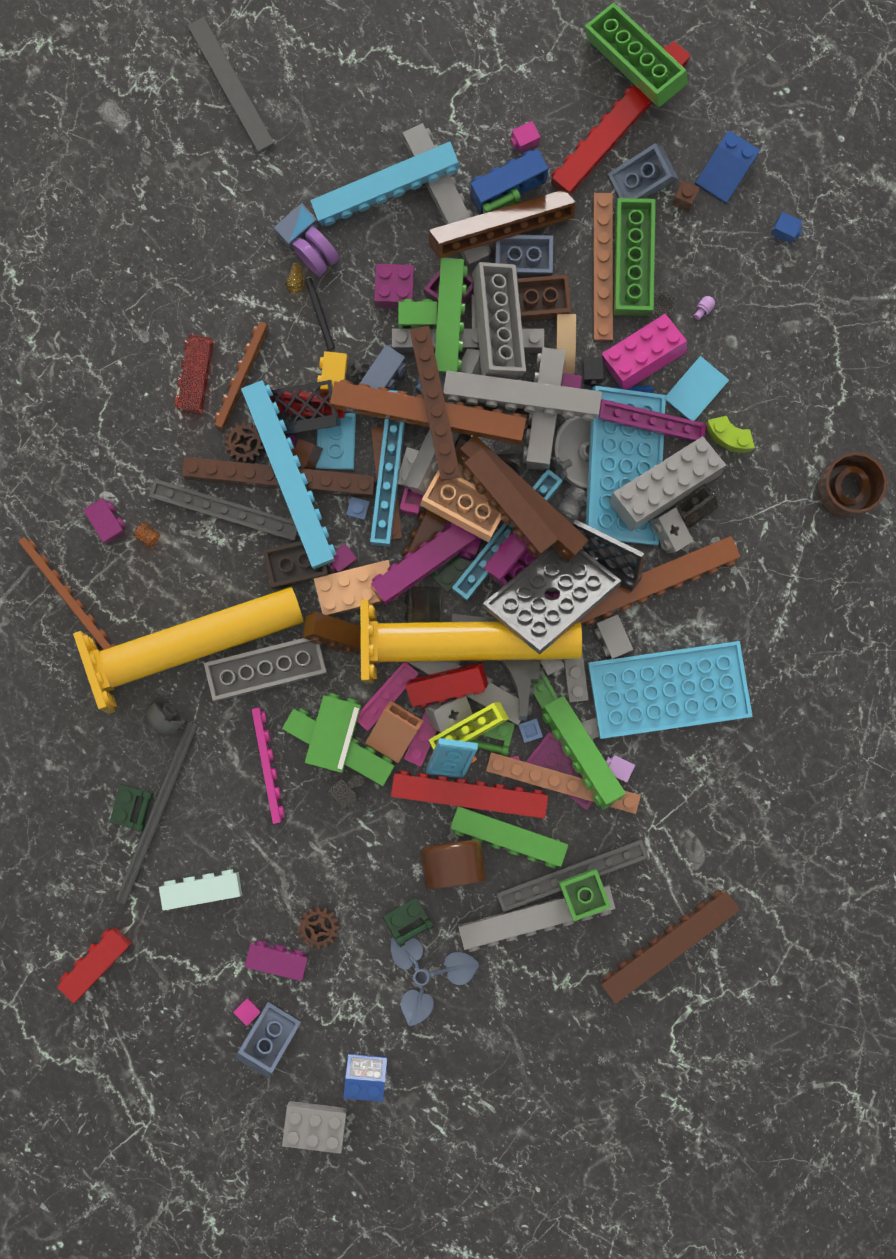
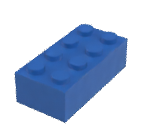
M538 149L534 151L529 150L517 160L515 158L511 159L505 166L501 168L495 167L489 171V174L474 178L470 185V198L481 215L483 214V204H489L509 194L514 188H517L519 194L522 195L546 183L549 168Z

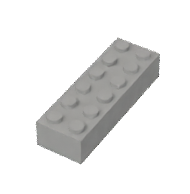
M479 262L472 272L481 374L484 376L519 380L526 372L516 265Z
M542 348V353H538L536 370H539V372H535V383L561 386L566 350ZM543 411L529 413L531 429L527 428L526 444H529V446L524 448L523 463H526L527 469L542 471L550 469L557 413L554 416L545 415Z
M702 436L613 492L609 503L633 532L719 477L726 464Z
M305 638L204 663L212 700L215 702L328 674L321 644H313Z

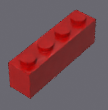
M480 662L409 679L405 687L411 706L425 707L431 702L443 703L452 697L460 699L469 693H473V695L481 694L489 683L483 664Z
M116 927L112 930L108 928L100 936L102 940L98 944L94 943L86 951L88 955L84 959L80 957L73 964V971L71 973L67 971L59 979L61 983L57 988L73 1004L132 945V942Z

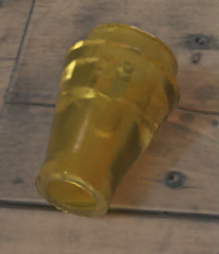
M300 263L291 264V269L285 283L287 290L290 292L299 293L304 287L302 264Z

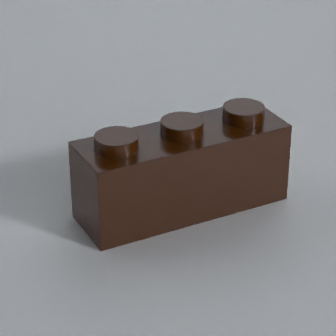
M319 612L306 616L303 638L310 640L311 643L324 644L329 649H339L345 654H354V652L361 650V626Z

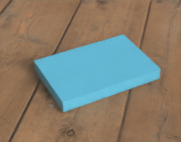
M700 356L666 395V402L686 419L695 421L729 379Z
M346 413L345 418H340L341 426L317 430V446L323 448L316 465V470L354 471L356 413Z
M439 738L426 767V774L464 779L477 752L478 743Z

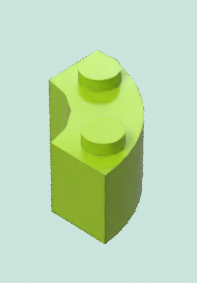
M727 416L710 419L705 423L706 431L710 438L716 444L727 449V451L748 453L755 448L750 429L742 430L730 423Z

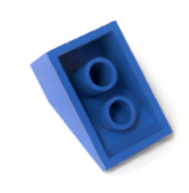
M728 130L695 182V185L726 204L755 161L760 149Z

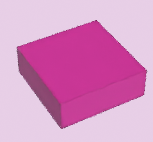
M247 998L233 1013L248 1026L261 1013V1010Z

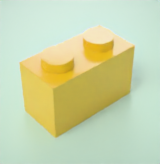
M324 351V357H320L319 368L322 369V375H318L317 382L332 380L334 387L335 381L346 380L347 354ZM328 385L320 387L321 393H329Z

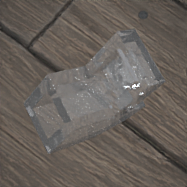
M106 98L94 111L119 135L132 122L130 113L127 110H122L111 98Z

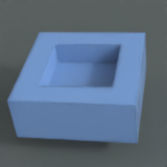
M351 497L346 516L365 521L370 501Z
M537 719L518 725L524 743L543 737Z

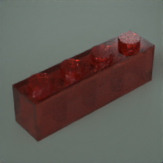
M189 334L188 340L185 339L184 351H186L185 358L181 360L183 372L182 376L178 378V388L180 390L179 395L175 397V406H177L179 412L202 415L214 345L211 337Z

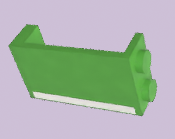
M329 693L328 696L323 695L305 763L343 773L357 718L362 706L358 705V700L347 698V701L339 699V695Z

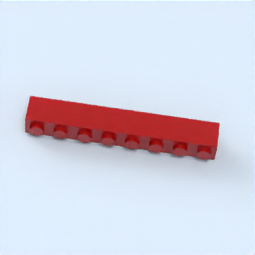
M399 770L398 774L394 773L391 797L544 819L546 816L548 795H544L543 790L533 789L532 793L525 792V788L514 787L513 790H508L506 785L494 784V787H487L486 782L475 781V785L467 784L468 780L456 778V782L448 781L449 777L437 776V779H431L429 774L418 773V776H410V772Z

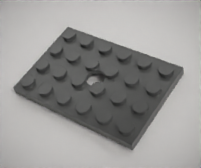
M551 546L483 603V608L540 655L621 585V580L582 549L568 562L566 559L561 558L558 552ZM547 591H557L560 597L557 600H548L544 594Z

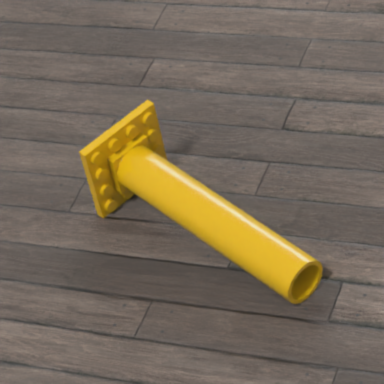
M289 587L102 651L98 650L96 641L85 635L82 631L73 633L98 709L110 714L116 712L114 707L117 706L114 695L109 693V691L115 690L114 687L302 624L304 620L293 588Z
M360 600L361 680L366 684H374V679H377V668L374 663L553 660L581 659L582 628L580 620L539 655L500 621L378 623L377 611L373 605H371L369 600Z

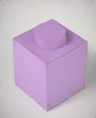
M616 755L606 759V763L615 777L623 782H628L635 765Z

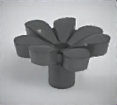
M552 457V465L556 469L555 474L565 480L568 476L567 468L572 466L571 460L561 461L559 457Z

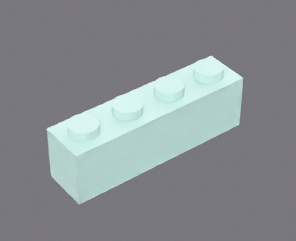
M233 869L221 871L222 875L219 876L209 873L202 875V879L195 880V876L183 878V882L176 883V880L165 881L164 885L159 887L162 910L242 896L239 872L234 873Z

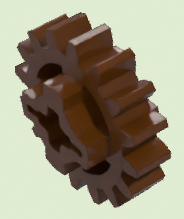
M245 421L242 422V426L235 423L236 428L229 427L231 433H225V437L228 438V440L224 441V444L228 446L225 450L226 452H231L229 455L231 458L236 456L237 462H240L241 459H243L244 463H247L248 459L254 462V456L256 455L260 458L259 451L265 450L261 446L263 443L256 427L253 428L252 422L248 426ZM244 431H250V432H252V433H251V434H247V433H244ZM237 434L236 440L233 441L234 436ZM243 439H246V440H247V445H246V446H244V445L242 444V443H243V441H242ZM257 443L256 448L252 451L253 445ZM238 451H244L246 454H240Z
M317 906L316 911L311 907L309 908L310 914L304 912L303 916L305 919H299L298 921L302 924V926L297 927V930H302L299 938L304 937L303 944L309 942V948L316 945L317 950H320L322 944L327 948V942L329 941L333 944L335 941L332 937H338L339 935L335 932V930L340 929L339 925H335L339 919H333L334 912L327 913V907L323 911H321L320 906ZM314 915H320L319 918L314 921L311 919L309 920V918ZM326 918L330 921L331 927L327 926ZM320 923L322 924L321 928H323L324 930L316 932V927H314V925ZM306 928L310 929L311 938L308 936ZM322 935L328 936L324 940L317 941Z

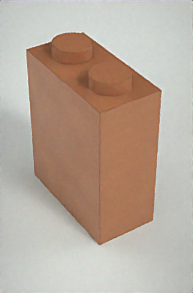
M390 701L365 743L371 746L372 749L399 763L422 725L423 720Z

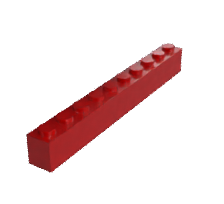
M675 41L670 46L666 45L663 48L682 67L688 64L691 55ZM630 85L625 91V96L622 100L618 99L612 106L613 110L609 114L605 113L598 127L594 126L589 131V137L585 141L581 140L578 143L573 155L570 153L565 158L564 165L554 170L551 175V185L558 191L565 189L571 196L653 103L635 85Z

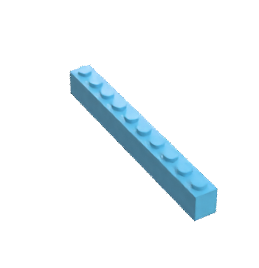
M263 380L241 388L312 568L316 569L334 562L333 556L337 555L333 544L329 545L326 538L329 537L328 531L325 526L321 527L319 520L322 519L319 509H314L312 502H315L312 491L307 492L305 485L308 484L305 474H300L299 472L300 461L297 455L293 456L291 449L294 446L290 437L286 438L284 431H287L284 421H279L277 414L280 411L276 402L272 403L270 396L273 394L269 384L265 386Z

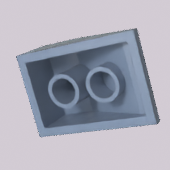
M657 143L608 173L619 198L643 199L678 180L663 146Z
M267 1002L234 1058L268 1078L274 1071L301 1022Z

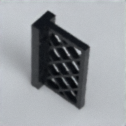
M332 380L271 390L272 397L276 399L274 402L277 404L279 401L286 406L281 416L277 414L279 421L283 420L285 422L284 424L287 431H284L285 435L341 426L337 409H332V415L325 416L320 412L325 403L331 406L327 400L330 397L331 401L333 391ZM328 385L329 393L323 398L317 391L321 386ZM302 389H308L312 392L307 401L298 396ZM284 392H289L294 396L289 404L280 399ZM314 395L323 400L318 409L309 404ZM296 398L304 403L300 412L291 407ZM307 406L315 411L311 419H307L302 415ZM289 409L297 415L293 422H288L283 418Z
M575 520L573 526L584 531L586 534L584 536L593 544V546H589L586 543L581 549L621 580V587L632 592L642 578L640 572L644 553ZM595 537L600 539L602 544H599ZM612 546L617 547L620 552L616 553ZM606 547L610 554L606 555L602 548ZM629 554L637 557V560L633 561ZM620 556H623L627 563H623Z

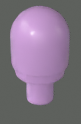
M711 296L703 297L697 304V312L694 314V317L700 320L702 316H707L715 307V300Z

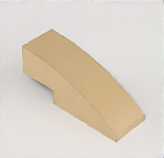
M557 314L556 349L566 350L563 373L575 375L576 314Z

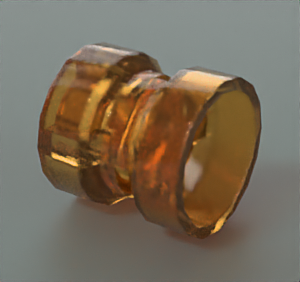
M143 522L135 530L133 536L138 540H142L143 544L150 548L159 539L160 533L152 530L147 522Z

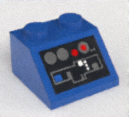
M348 1054L343 1098L383 1102L387 1057Z

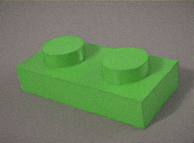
M543 671V678H539L538 684H530L534 685L533 694L541 709L558 699Z

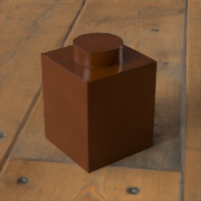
M682 180L672 205L689 212L700 188Z
M298 439L293 456H298L301 464L299 468L307 469L309 467L315 470L323 448Z

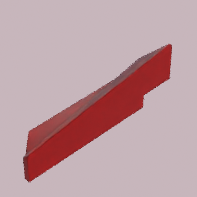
M284 392L280 399L289 404L294 396L289 392ZM300 392L298 396L307 401L312 393ZM318 393V394L321 395L323 398H325V397L327 396V394H320V393ZM314 395L309 404L318 409L323 400ZM270 396L272 403H274L276 399ZM296 398L291 407L300 412L304 403ZM278 401V409L280 413H283L286 406ZM325 403L320 412L324 415H332L331 406ZM307 406L302 415L313 416L315 411ZM289 409L286 414H295V413L292 412V411ZM337 410L338 417L345 418L346 411Z

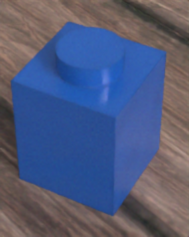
M782 212L771 235L791 244L795 238H799L803 228H800L802 220Z

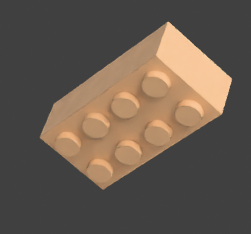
M439 470L420 506L488 543L501 521L500 513L490 507L488 499L484 494L481 495L476 490L474 484L463 478L441 482Z
M389 560L314 578L322 614L335 616L360 609V600H369L373 606L381 604L382 602L371 589L372 579L378 574L384 575L388 572L387 569L390 567Z

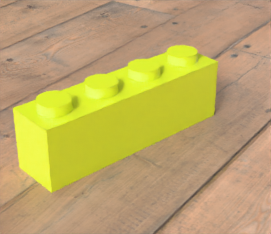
M501 702L492 703L430 738L429 742L433 750L439 738L470 742L509 720V717Z

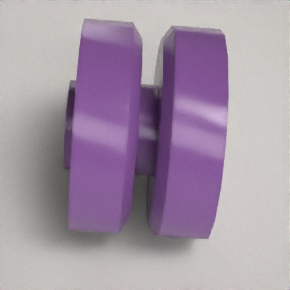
M311 227L305 233L306 240L299 238L292 246L305 265L315 275L321 277L327 271L326 264L332 266L340 258L334 247L316 228Z

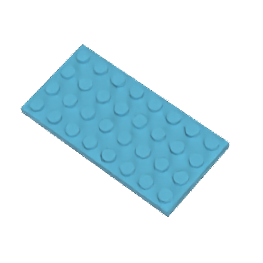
M602 386L593 387L594 391L602 392L601 399L665 414L666 395ZM597 419L591 421L586 525L620 542L659 545V538L652 530L650 521L632 532L610 505L609 501L613 492L663 461L664 435Z
M740 641L588 663L599 739L753 717Z

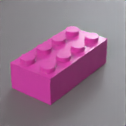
M664 314L603 352V365L621 389L627 390L687 352V340L668 316Z

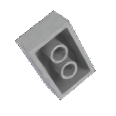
M289 1101L286 1110L282 1146L341 1154L347 1108Z

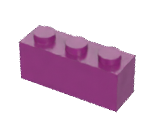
M256 940V943L252 942L250 944L245 968L302 981L309 955H305V951L294 949V952L286 950L285 946L275 945V947L267 946L265 941Z

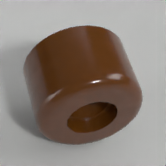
M859 452L848 453L836 459L825 468L818 482V495L823 506L832 514L842 518L858 517L873 509L881 502L887 489V477L881 464L870 455ZM844 477H853L859 483L860 492L857 497L848 499L843 495L841 483Z
M473 839L423 847L420 851L425 889L459 886L487 880L482 845L479 840Z

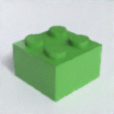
M404 299L403 302H398L399 329H415L429 326V329H437V302H433L431 299H423L422 302Z
M595 868L558 882L573 921L611 908L600 876Z

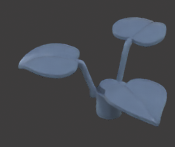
M392 937L391 954L395 964L404 970L411 968L414 964L416 972L413 979L420 988V992L414 989L409 990L401 999L402 1012L409 1026L424 1021L433 1010L434 1001L432 996L423 994V985L429 983L431 977L448 972L447 977L450 982L455 985H463L472 979L479 968V963L469 954L454 952L445 958L446 969L432 973L425 968L419 969L416 961L421 959L423 955V947L420 941L412 938L400 948Z

